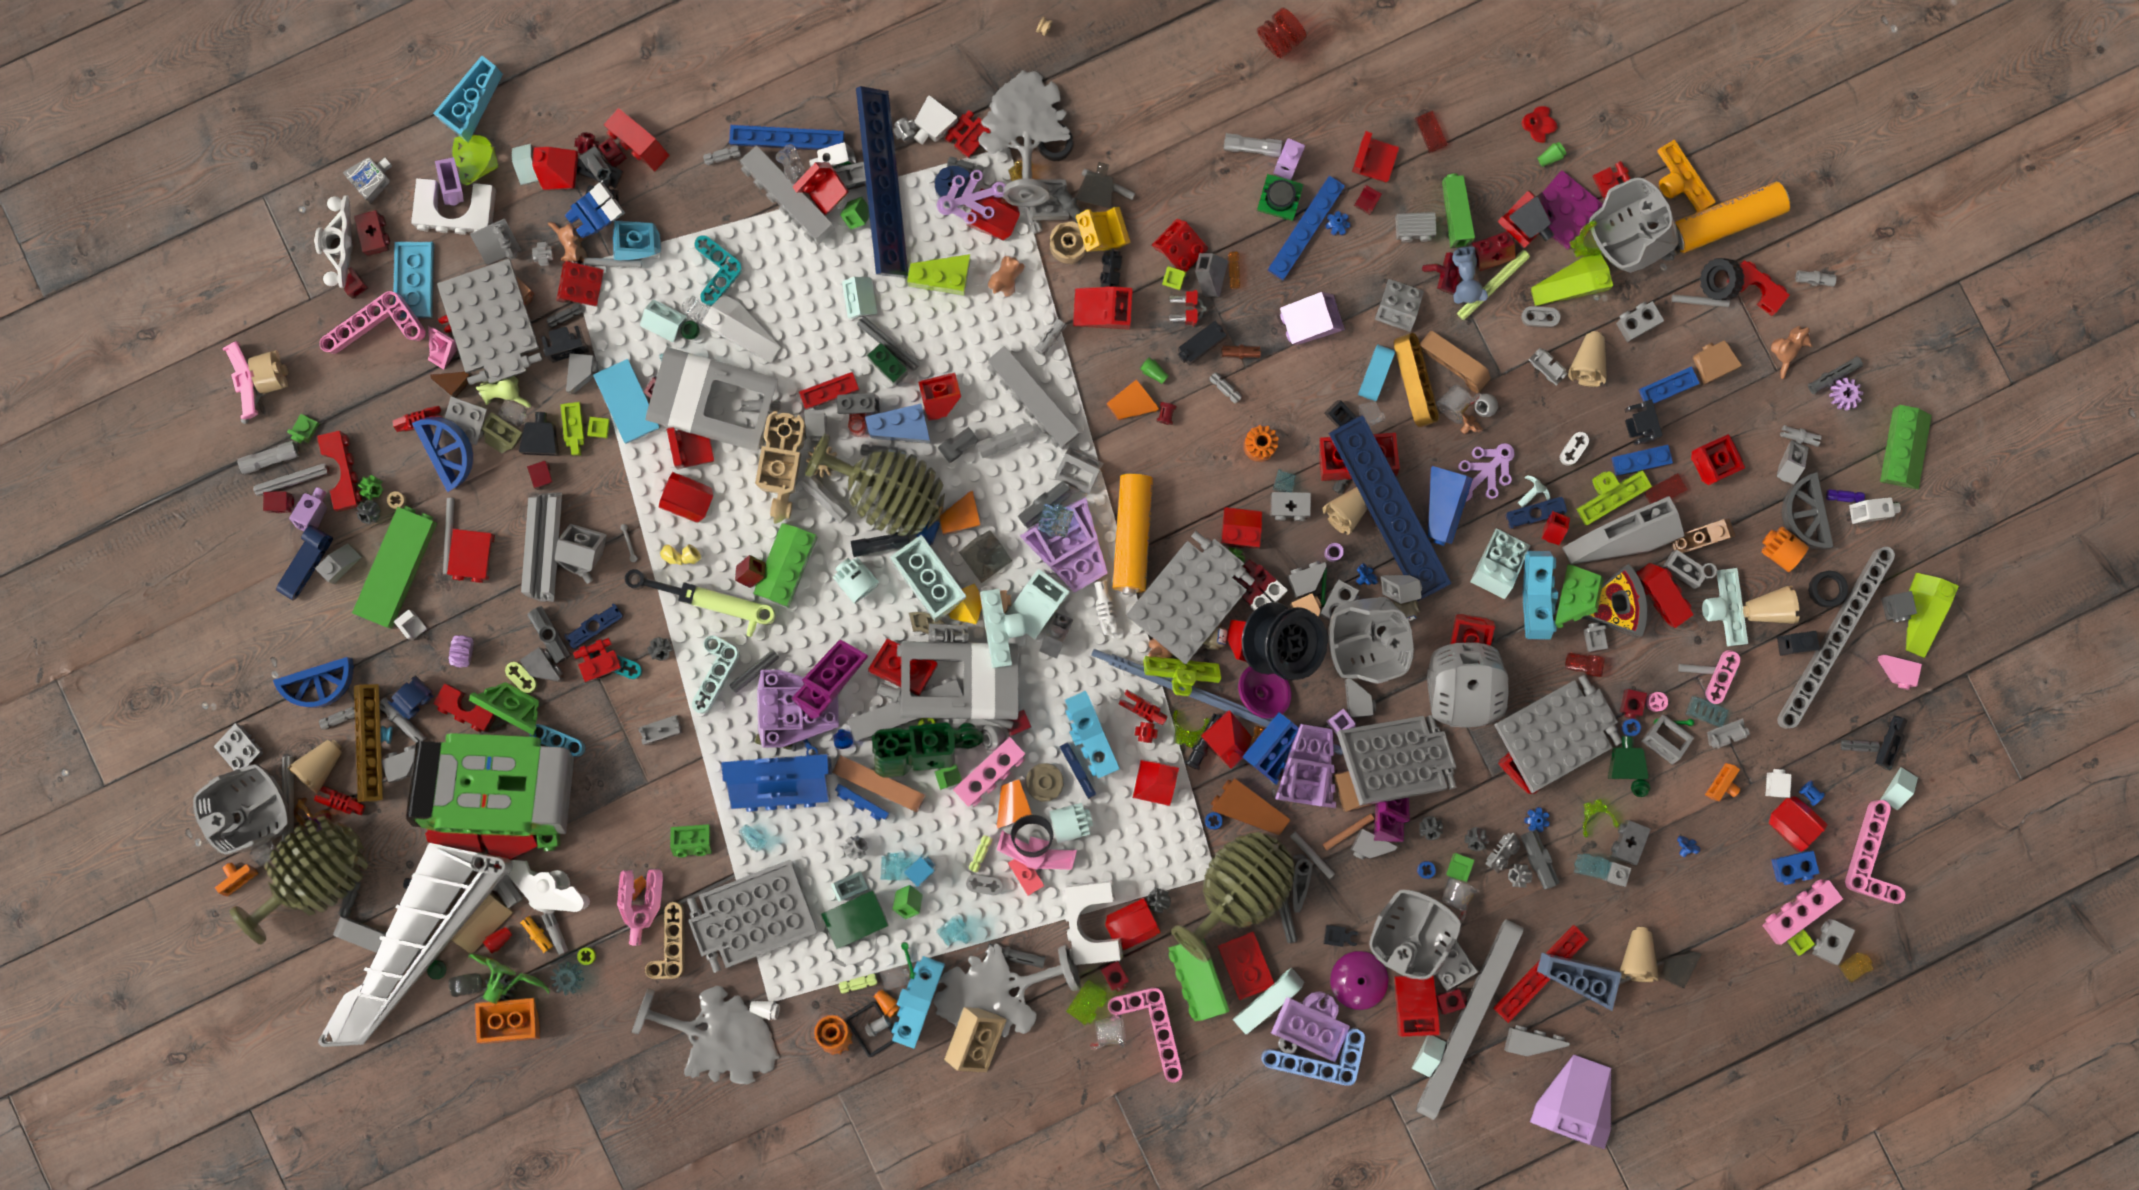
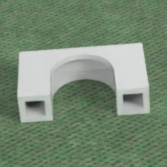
M416 178L411 223L417 230L429 231V229H436L440 233H447L450 230L455 231L456 234L465 235L466 232H475L492 224L496 189L492 185L473 184L469 210L460 218L447 219L442 217L438 211L440 184L436 180Z
M1113 880L1067 885L1065 891H1062L1063 902L1067 903L1065 920L1066 922L1069 921L1070 929H1067L1068 941L1072 943L1070 959L1074 960V965L1121 960L1123 958L1121 938L1094 940L1088 937L1080 926V915L1086 906L1116 900Z

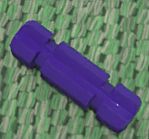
M1830 489L1827 490L1826 499L1858 503L1865 500V493Z

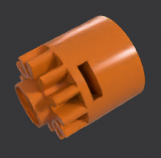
M1261 425L1252 428L1244 440L1245 454L1256 462L1269 460L1278 447L1279 438L1276 436L1275 430L1270 429L1269 426ZM1257 440L1264 441L1266 446L1258 445Z
M1782 526L1777 531L1772 529L1762 541L1765 546L1761 552L1785 571L1790 572L1804 557L1809 546Z
M826 1016L815 1026L814 1036L817 1043L825 1052L831 1055H842V1052L844 1050L848 1051V1046L853 1043L851 1040L853 1034L850 1028L838 1016Z

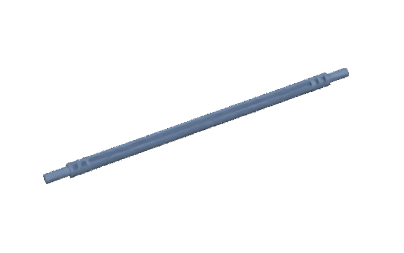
M1097 649L1092 651L1091 656L1109 662L1108 665L1173 690L1171 683L1173 678L1145 675L1144 666L1114 654L1109 655ZM1192 686V692L1189 696L1224 711L1230 710L1234 715L1267 727L1274 719L1258 717L1243 705ZM1333 744V752L1342 755V748Z

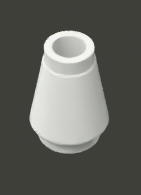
M775 1001L751 1002L750 1012L770 1021L778 1018L780 1005L776 1004Z

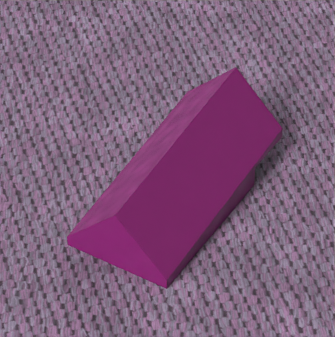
M839 639L802 679L804 685L792 697V700L811 719L820 717L865 662L868 655Z
M1409 797L1376 803L1374 841H1404V822L1410 821Z

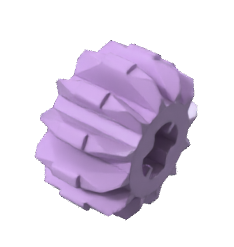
M1844 378L1842 381H1836V386L1833 385L1830 388L1833 393L1829 394V397L1835 399L1831 404L1838 403L1837 409L1844 407L1845 411L1850 410V407L1856 408L1857 403L1862 401L1859 396L1863 395V392L1858 391L1861 385L1855 386L1854 379L1850 380V382L1847 378ZM1845 391H1846V393L1849 394V397H1847V398H1846L1847 395L1844 396V394H1843V392H1845Z
M455 635L453 637L449 652L450 665L460 668L469 666L473 651V639L464 635Z

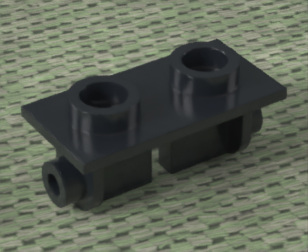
M1110 249L1103 254V271L1100 275L1101 287L1119 286L1120 273L1114 272V269H1121L1122 255L1120 251Z

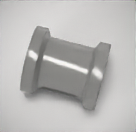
M1279 1039V1048L1284 1053L1291 1054L1297 1049L1296 1044L1291 1043L1292 1047L1290 1049L1288 1047L1283 1048L1285 1046V1039Z

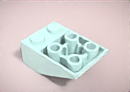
M1496 528L1470 582L1505 599L1515 584L1530 545Z
M1038 569L1006 615L1022 614L1026 626L1025 633L1036 639L1069 595V591Z

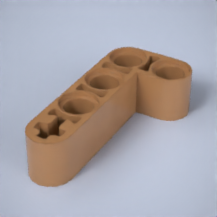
M1430 331L1420 343L1421 350L1462 378L1466 386L1473 392L1479 394L1491 379L1489 371L1485 366L1435 332Z

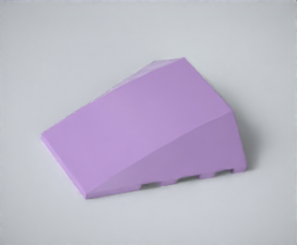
M1086 497L1062 508L1020 535L1027 545L1074 593L1107 574Z
M1300 725L1275 799L1336 808V802L1333 801L1335 784H1332V773H1334V765L1331 764V756L1334 755L1332 729Z

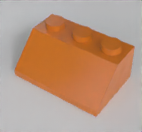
M534 998L498 1001L497 1004L491 1002L475 1003L477 1043L490 1044L540 1039L539 1016Z

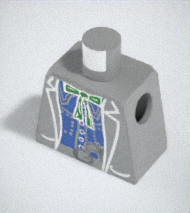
M368 157L345 170L343 174L371 204L389 184L390 180L384 173L392 165L385 157L377 164Z

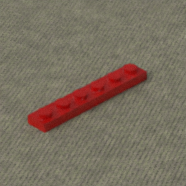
M1572 925L1547 951V954L1570 959L1589 939L1575 925ZM1540 960L1493 1008L1507 1023L1551 979L1537 971Z

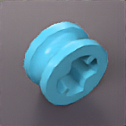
M381 727V743L383 741H386L387 744L391 743L393 727Z

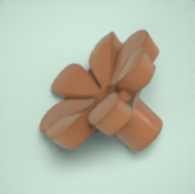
M1466 413L1462 415L1461 418L1464 421V426L1460 429L1462 433L1467 434L1470 430L1474 432H1481L1483 430L1478 422H1474L1476 418L1473 415L1470 417Z

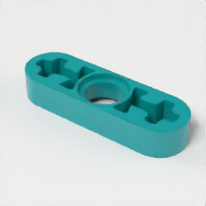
M598 650V651H595V652H593V653H590L591 659L595 658V657L593 656V654H594V653H598L599 650ZM617 655L622 668L614 671V673L632 680L638 679L642 675L640 664ZM635 665V669L638 670V673L630 676L631 672L625 669L621 673L624 666L633 668Z

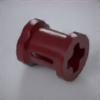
M1161 402V411L1156 422L1173 425L1172 417L1177 406Z

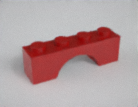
M340 430L317 436L321 455L335 459L341 470L338 484L330 491L333 509L341 512L356 508L360 501H362V495L356 486L358 477L352 468L354 459L348 451V446H350L348 436Z

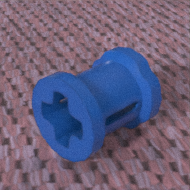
M1810 780L1799 790V793L1804 794L1811 801L1810 804L1814 806L1824 798L1825 793L1820 792L1813 785L1814 782Z

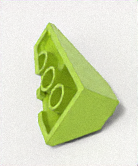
M1600 253L1580 258L1531 287L1534 305L1540 306L1609 291L1613 287L1609 267Z
M1921 573L1915 574L1909 591H1912L1917 614L1911 615V619H1908L1906 651L1925 658L1954 600L1958 585L1942 578Z

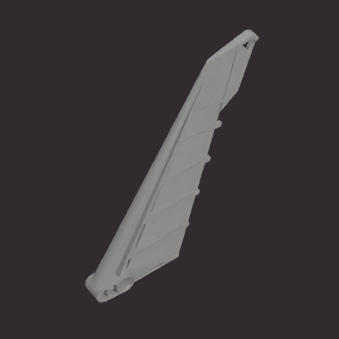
M429 843L416 872L411 876L413 878L401 904L396 906L398 910L386 935L380 937V940H383L371 967H365L363 970L368 972L363 984L344 994L318 1040L320 1046L333 1047L364 1044L502 878L512 871V862L504 857ZM482 858L485 861V865L483 868L480 865V860ZM494 864H499L502 868L494 867ZM473 870L479 872L471 884H465ZM461 887L466 888V891L448 915L444 914ZM441 918L445 919L427 945H424V942ZM420 948L423 949L406 974L403 975ZM399 979H401L396 988L393 990ZM329 1033L333 1040L330 1042L327 1041V1036L329 1035Z

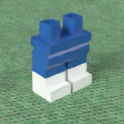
M598 183L590 192L572 204V209L565 215L571 224L578 219L582 221L583 225L576 229L581 238L587 237L590 234L595 235L625 214L618 202L612 199L613 196L604 183Z

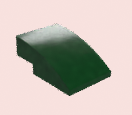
M874 890L821 914L836 949L890 926Z

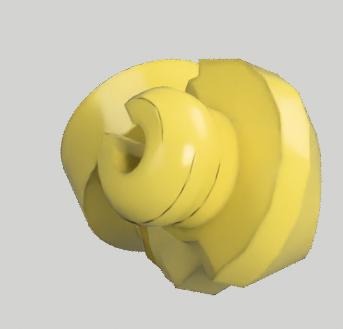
M691 544L682 549V555L670 545H665L660 552L661 558L669 564L682 566V563L696 564L701 560L699 551Z

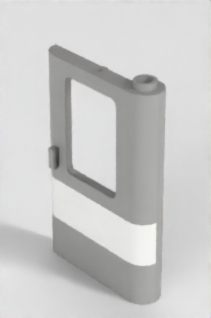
M666 347L647 410L646 420L758 452V449H761L765 442L762 434L778 378ZM718 380L764 394L755 429H747L704 416L705 406L713 381Z
M901 641V645H897V657H901V718L1017 719L1018 644L1009 643L1011 666L992 668L988 643ZM912 659L963 661L964 696L960 698L911 696L910 661Z

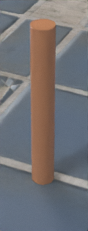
M1370 813L1322 844L1326 851L1374 821L1375 818Z

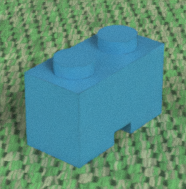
M921 856L904 873L918 887L936 871L934 868L936 864L929 857L924 858Z

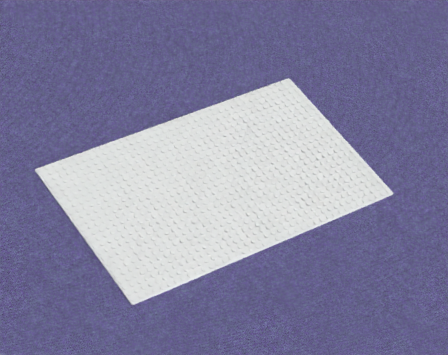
M1008 147L994 154L986 152L972 156L969 159H961L973 163L974 166L980 165L984 167L983 177L977 182L973 193L979 192L981 188L989 189L996 182H1003L1007 185L1009 182L1018 180ZM947 163L898 177L908 273L910 263L970 254L971 261L965 296L908 287V276L902 278L876 275L870 216L865 225L851 230L840 216L848 201L863 197L868 204L867 188L863 186L848 190L849 193L825 216L833 224L835 231L819 245L814 241L810 242L804 235L805 231L802 228L797 229L791 222L792 218L789 215L785 216L780 210H775L660 242V253L645 258L633 259L642 260V268L591 266L604 270L598 304L596 307L581 304L596 361H598L599 372L628 359L643 391L651 379L658 375L666 347H670L778 378L772 400H780L781 405H773V407H781V411L777 412L778 414L789 413L796 418L800 415L804 422L805 408L799 391L853 372L860 390L852 394L875 393L880 397V413L921 404L931 444L871 439L865 419L866 416L870 415L868 413L838 414L837 399L809 410L825 411L827 415V434L831 438L828 447H832L831 453H837L836 458L854 466L865 457L860 453L862 444H868L870 447L872 445L887 446L889 449L890 447H897L898 452L900 450L906 452L905 461L910 454L917 456L915 466H917L921 459L927 463L926 471L932 467L936 472L935 480L940 478L944 485L937 499L938 503L940 496H943L945 493L944 507L941 514L969 491H973L981 526L943 535L940 523L934 543L930 545L961 589L975 583L979 592L994 589L1007 590V595H1011L1012 606L1035 572L1040 569L1069 591V595L1056 611L1073 619L1057 659L1039 652L1054 615L1036 639L1025 633L1021 637L1010 638L1008 641L1010 644H1018V712L1023 709L1025 710L1032 728L1010 737L1006 727L983 719L933 718L935 723L948 722L954 730H958V727L964 723H972L980 731L986 725L999 726L1006 735L1004 742L1010 737L1026 754L1023 757L1025 761L1018 767L1014 765L1009 770L1011 774L1003 781L1000 778L995 783L997 787L989 794L985 792L980 796L983 800L975 807L973 805L968 807L953 791L958 784L940 790L934 771L943 768L913 771L912 766L906 775L888 778L926 795L918 813L834 773L826 775L830 802L816 803V807L804 808V804H797V808L785 809V805L777 806V810H766V807H758V811L746 812V808L731 809L727 782H723L721 762L807 756V748L803 740L793 743L791 750L783 749L784 747L762 748V745L756 744L755 738L759 734L757 689L760 674L736 693L730 688V684L771 650L777 653L779 659L765 670H783L801 677H805L839 639L868 655V658L838 693L839 727L807 739L812 746L818 749V755L828 754L831 756L832 771L840 755L875 771L872 737L855 742L847 719L851 718V714L859 711L862 714L869 712V708L879 704L880 707L888 705L887 701L891 699L877 694L881 682L894 688L899 686L868 672V668L887 638L900 645L901 641L928 642V634L913 632L909 617L911 612H928L891 562L890 556L900 549L880 551L858 557L879 581V584L867 596L855 604L833 579V576L837 573L836 567L847 558L850 560L856 558L853 557L851 541L889 535L886 533L888 524L884 530L879 531L876 529L877 520L872 526L866 523L868 512H866L863 518L857 514L860 501L854 508L849 501L857 481L855 480L851 490L848 492L849 476L830 469L831 476L824 472V477L821 478L820 471L815 476L838 501H841L851 511L850 515L842 523H839L799 484V481L805 476V471L809 464L806 462V459L811 458L808 452L814 453L813 447L817 446L819 442H811V439L805 437L804 447L799 451L802 456L795 493L789 496V501L793 503L790 519L785 518L782 522L774 524V517L770 516L772 500L773 498L777 499L778 494L762 491L755 484L761 449H758V452L710 439L714 462L677 470L674 466L666 430L671 427L659 424V429L625 444L611 415L655 581L682 588L683 582L708 590L768 605L776 613V619L772 624L763 625L757 623L753 636L749 637L747 636L749 620L681 603L678 601L679 595L658 590L735 878L738 880L791 860L818 933L757 956L769 1001H779L839 984L840 982L906 965L908 962L904 950L901 949L902 942L908 943V952L913 963L920 961L923 956L928 958L1064 920L1067 903L1063 902L1062 891H1065L1067 885L1113 880L1116 900L1108 903L1088 905L1083 909L1082 915L1146 897L1150 892H1155V888L1167 891L1206 880L1204 876L1212 859L1163 686L1108 665L1109 662L1091 656L1093 649H1097L1109 655L1114 654L1144 666V657L1148 656V653L1152 650L1149 647L1148 633L1126 616L1138 601L1136 593L1135 595H1123L1121 591L1113 589L1117 524L1102 472L1100 471L1089 494L1066 484L1073 494L1059 504L1058 508L1049 516L1086 497L1107 569L1106 575L1074 593L1020 537L1028 529L1022 524L1018 515L1030 507L1033 501L1040 495L1049 492L1061 482L1054 477L1068 448L1071 447L1096 460L1098 458L1062 333L1057 338L1056 344L1053 343L1045 356L1040 355L1034 349L1044 337L1043 334L1046 331L1048 332L1058 317L1026 207L1018 206L1020 216L1012 234L1004 241L968 227L962 218L952 213L949 215L941 214L937 210L938 197L935 191V179L939 171L947 167ZM997 186V191L1002 192L1003 188ZM965 205L960 207L966 213L971 211V208ZM701 235L709 237L741 263L742 272L725 292V295L739 302L781 347L772 363L763 360L705 328L702 324L711 307L703 304L700 294L720 269L696 250L694 244L697 237ZM701 241L699 243L700 249L705 247L710 253L712 249L706 244L707 241ZM720 251L715 252L713 255L715 261H721L724 257V254ZM613 255L605 258L613 259ZM1004 256L1017 257L1019 263H1023L1025 266L1023 272L1015 279V292L1009 297L1004 296L1002 291L994 294L993 289H990L988 286L991 276L999 271ZM728 261L724 263L729 266V272L732 270L737 271V264L731 265ZM852 277H871L877 314L862 315L854 319H848L842 281ZM719 278L716 281V285L722 288L726 285L727 281L725 278ZM714 286L711 287L713 292L710 295H705L706 301L714 299L712 295L715 291L717 294L720 293ZM654 299L687 316L686 321H694L699 325L700 333L698 337L693 340L685 339L681 334L680 327L675 341L671 342L641 327L640 323L645 307ZM863 316L920 362L919 367L912 371L896 358L907 369L908 375L895 387L868 360L867 355L879 343L857 325L859 319ZM1003 346L1009 350L1079 431V435L1063 449L1059 446L1056 448L1050 442V435L1047 432L1043 433L1037 427V420L1034 417L1032 419L1029 418L1024 411L1026 409L1022 403L1018 405L1012 398L1013 393L1011 390H1005L999 382L1001 379L998 375L993 376L987 369L989 366L987 360ZM955 372L961 398L947 417L928 421L918 381ZM715 380L712 382L704 416L753 430L756 427L760 413L742 412L741 407H749V405H741V400H759V398L764 400V394ZM645 394L648 402L650 403L651 398ZM1026 422H1030L1035 433V438L1007 447L983 459L976 443L963 451V454L951 463H948L938 449L944 441L954 438L968 427L976 435L977 442L1012 430ZM788 428L781 432L784 436L790 433ZM871 454L865 457L864 462L861 466V470H863L866 461L868 460V458H870ZM1066 462L1061 472L1088 486L1094 475L1069 462ZM672 472L712 488L713 499L705 518L699 523L669 513L658 507ZM782 523L798 527L818 537L789 608L753 594L757 584L752 588H748L735 581L736 566L747 556L752 555L766 563ZM909 530V540L912 542L917 538V534L910 535L911 530ZM691 544L699 551L701 560L696 564L682 563V566L669 564L661 558L660 552L665 545H670L682 555V549ZM1101 581L1102 583V581H1107L1108 594L1113 599L1117 632L1115 634L1104 635L1096 606V600H1098L1094 585L1096 582ZM982 608L977 624L953 620L948 614L941 618L945 624L968 625L967 643H988ZM768 610L762 611L761 619L767 620L770 617V612ZM714 635L738 648L740 657L709 712L702 714L693 709L692 701L717 656L704 648L706 637ZM714 639L709 642L711 650L718 647L717 640ZM728 649L726 651L725 655L727 659H731L734 657V649ZM935 661L938 663V667L925 687L933 684L937 687L942 685L941 681L952 678L954 681L957 679L964 696V663ZM723 665L718 666L716 669L718 676H722L725 673ZM709 683L707 685V691L709 693L715 691V683ZM1126 689L1161 708L1160 711L1168 716L1164 725L1155 721L1152 723L1155 724L1154 729H1158L1157 739H1153L1152 743L1139 742L1138 736H1134L1135 727H1140V722H1151L1118 704L1121 699L1133 705L1136 704L1135 701L1125 696ZM1084 691L1087 692L1093 704L1103 732L1119 766V770L1099 779L1097 775L1092 776L1089 765L1092 764L1089 757L1085 759L1081 750L1084 747L1083 744L1075 746L1069 732L1073 730L1071 724L1074 722L1073 720L1069 721L1065 712L1068 708L1064 700ZM702 693V696H705L702 702H698L699 709L706 707L704 701L706 698L711 699V696ZM920 719L899 727L904 730L909 729V726L918 725ZM925 720L924 724H932V722ZM1066 742L1069 743L1097 794L1090 799L1084 793L1059 747ZM983 743L971 749L955 748V762L953 765L957 764L962 781L994 751L985 748ZM814 749L808 751L810 755H817ZM1102 752L1094 754L1096 762L1104 761L1105 756ZM1002 755L999 759L1000 764L1003 766H1007L1011 761L1008 755ZM1141 760L1179 768L1170 806L1132 798ZM1041 763L1054 765L1063 776V789L1057 798L1051 801L1042 802L1036 800L1026 789L1025 779L1032 767ZM988 768L985 771V776L988 779H993L996 776V770ZM1018 779L1021 782L1032 815H1039L1047 819L1052 825L1053 831L1054 827L1049 811L1082 803L1084 810L1089 809L1093 826L1089 827V835L1061 843L1057 842L1054 831L1049 850H1077L1072 870L1035 869L1044 887L1027 896L1008 864L1013 858L997 850L1002 830L1011 835V829L1014 825L1012 823L997 828L1001 786ZM974 781L971 784L972 791L979 792L982 789V784L979 781ZM841 784L890 813L886 820L881 819L878 821L870 816L872 812L864 809V811H861L853 806L854 801L848 799L846 802L837 796L838 792L835 791L837 785ZM1038 824L1023 826L1015 836V838L1026 844H1029L1030 837L1050 842L1048 831ZM858 835L865 839L868 849L865 851L866 856L853 860V858H849L845 854L843 846L847 844L845 840L850 836L855 837ZM984 835L991 837V845L988 846L986 856L983 862L980 863L979 871L973 872L969 870V865L974 860L973 856L978 846L981 845L982 837ZM921 856L924 858L929 857L936 864L934 866L936 871L917 887L904 872ZM861 871L868 889L838 902L831 884ZM971 875L995 877L1001 880L1003 888L997 895L975 893L967 889L966 881ZM977 878L969 882L973 889H976L977 886H983V883L978 882ZM993 881L992 884L986 883L985 887H990L991 891L995 892L996 889L1000 888V885L996 884L997 881ZM911 885L923 895L919 914L904 919L892 910L895 892ZM874 890L890 926L880 930V936L877 938L879 949L873 959H867L862 966L855 967L853 964L863 961L874 954L877 932L861 938L859 944L855 947L846 945L836 949L830 933L828 932L827 936L823 932L826 924L821 914ZM826 941H828L826 946L827 951H825L823 946V943H825ZM833 955L847 966L844 967L835 963L832 960Z

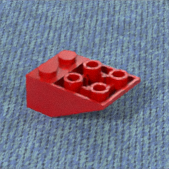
M1075 288L1073 326L1130 330L1133 288Z
M1394 976L1398 1036L1440 1035L1434 976L1427 979Z

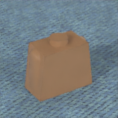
M1725 340L1716 345L1713 343L1707 344L1702 347L1703 351L1693 356V361L1699 371L1703 385L1742 366Z
M1349 771L1333 775L1343 812L1372 805L1360 806Z

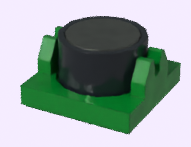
M1267 174L1257 211L1293 221L1304 184Z

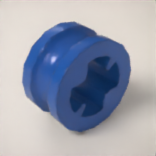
M1635 719L1626 720L1622 724V731L1626 736H1636L1641 730L1640 723ZM1634 723L1635 726L1633 727H1636V730L1629 733L1627 725Z
M1215 812L1209 813L1205 817V825L1212 830L1218 829L1222 825V817ZM1213 815L1217 816V821H1219L1217 826L1214 824L1215 827L1210 826L1211 822L1208 821L1210 816L1213 818Z
M1424 861L1418 865L1417 872L1421 878L1429 879L1435 875L1436 868L1431 862ZM1427 865H1429V870L1431 871V873H1426L1425 876L1422 874V867H1427Z

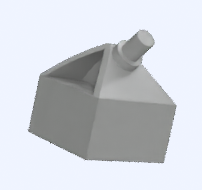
M569 524L558 539L554 560L570 572L578 574L580 577L582 576L588 584L593 580L588 571H592L603 555L607 534Z

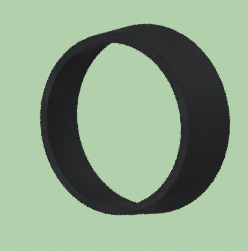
M1023 816L1014 823L1011 829V839L1014 847L1023 856L1039 857L1045 854L1052 844L1054 836L1052 825L1042 816ZM1028 824H1038L1048 831L1050 842L1045 848L1036 852L1022 850L1015 843V836L1018 830Z

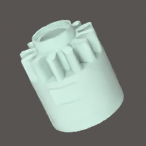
M858 557L853 560L849 558L844 560L836 567L837 573L833 576V579L854 604L862 600L879 584V581Z
M1082 803L1049 811L1058 843L1090 834L1089 827L1093 826L1089 809L1084 810Z

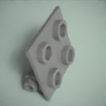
M505 218L470 233L486 265L505 257L513 260L517 257V252L521 251Z
M451 396L445 419L457 424L465 432L470 443L477 445L478 439L483 436L481 429L487 409ZM443 429L442 433L452 436L447 430Z
M929 624L928 642L967 643L968 625ZM933 660V661L963 662V661H961V660Z
M237 723L214 746L234 771L248 766L256 757L259 758L263 755V749L257 743H254L255 739H250L251 735H248L244 726H240Z
M1514 833L1504 835L1499 844L1496 845L1500 850L1493 849L1496 854L1491 852L1486 859L1487 862L1485 864L1493 868L1496 873H1499L1500 870L1503 871L1508 865L1510 856L1518 852L1520 841Z
M1456 942L1442 968L1435 975L1445 990L1448 991L1478 971L1459 943ZM1436 951V953L1442 957V953Z

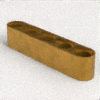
M1413 332L1398 337L1394 340V348L1414 422L1418 427L1435 423L1439 420V414L1419 339Z

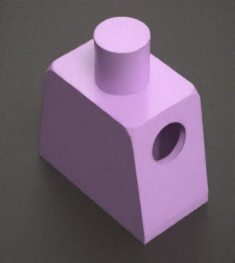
M1288 138L1273 174L1291 180L1305 145Z
M316 487L312 496L306 493L303 494L289 517L297 529L305 531L309 525L318 528L327 509L322 501L326 495L324 490Z

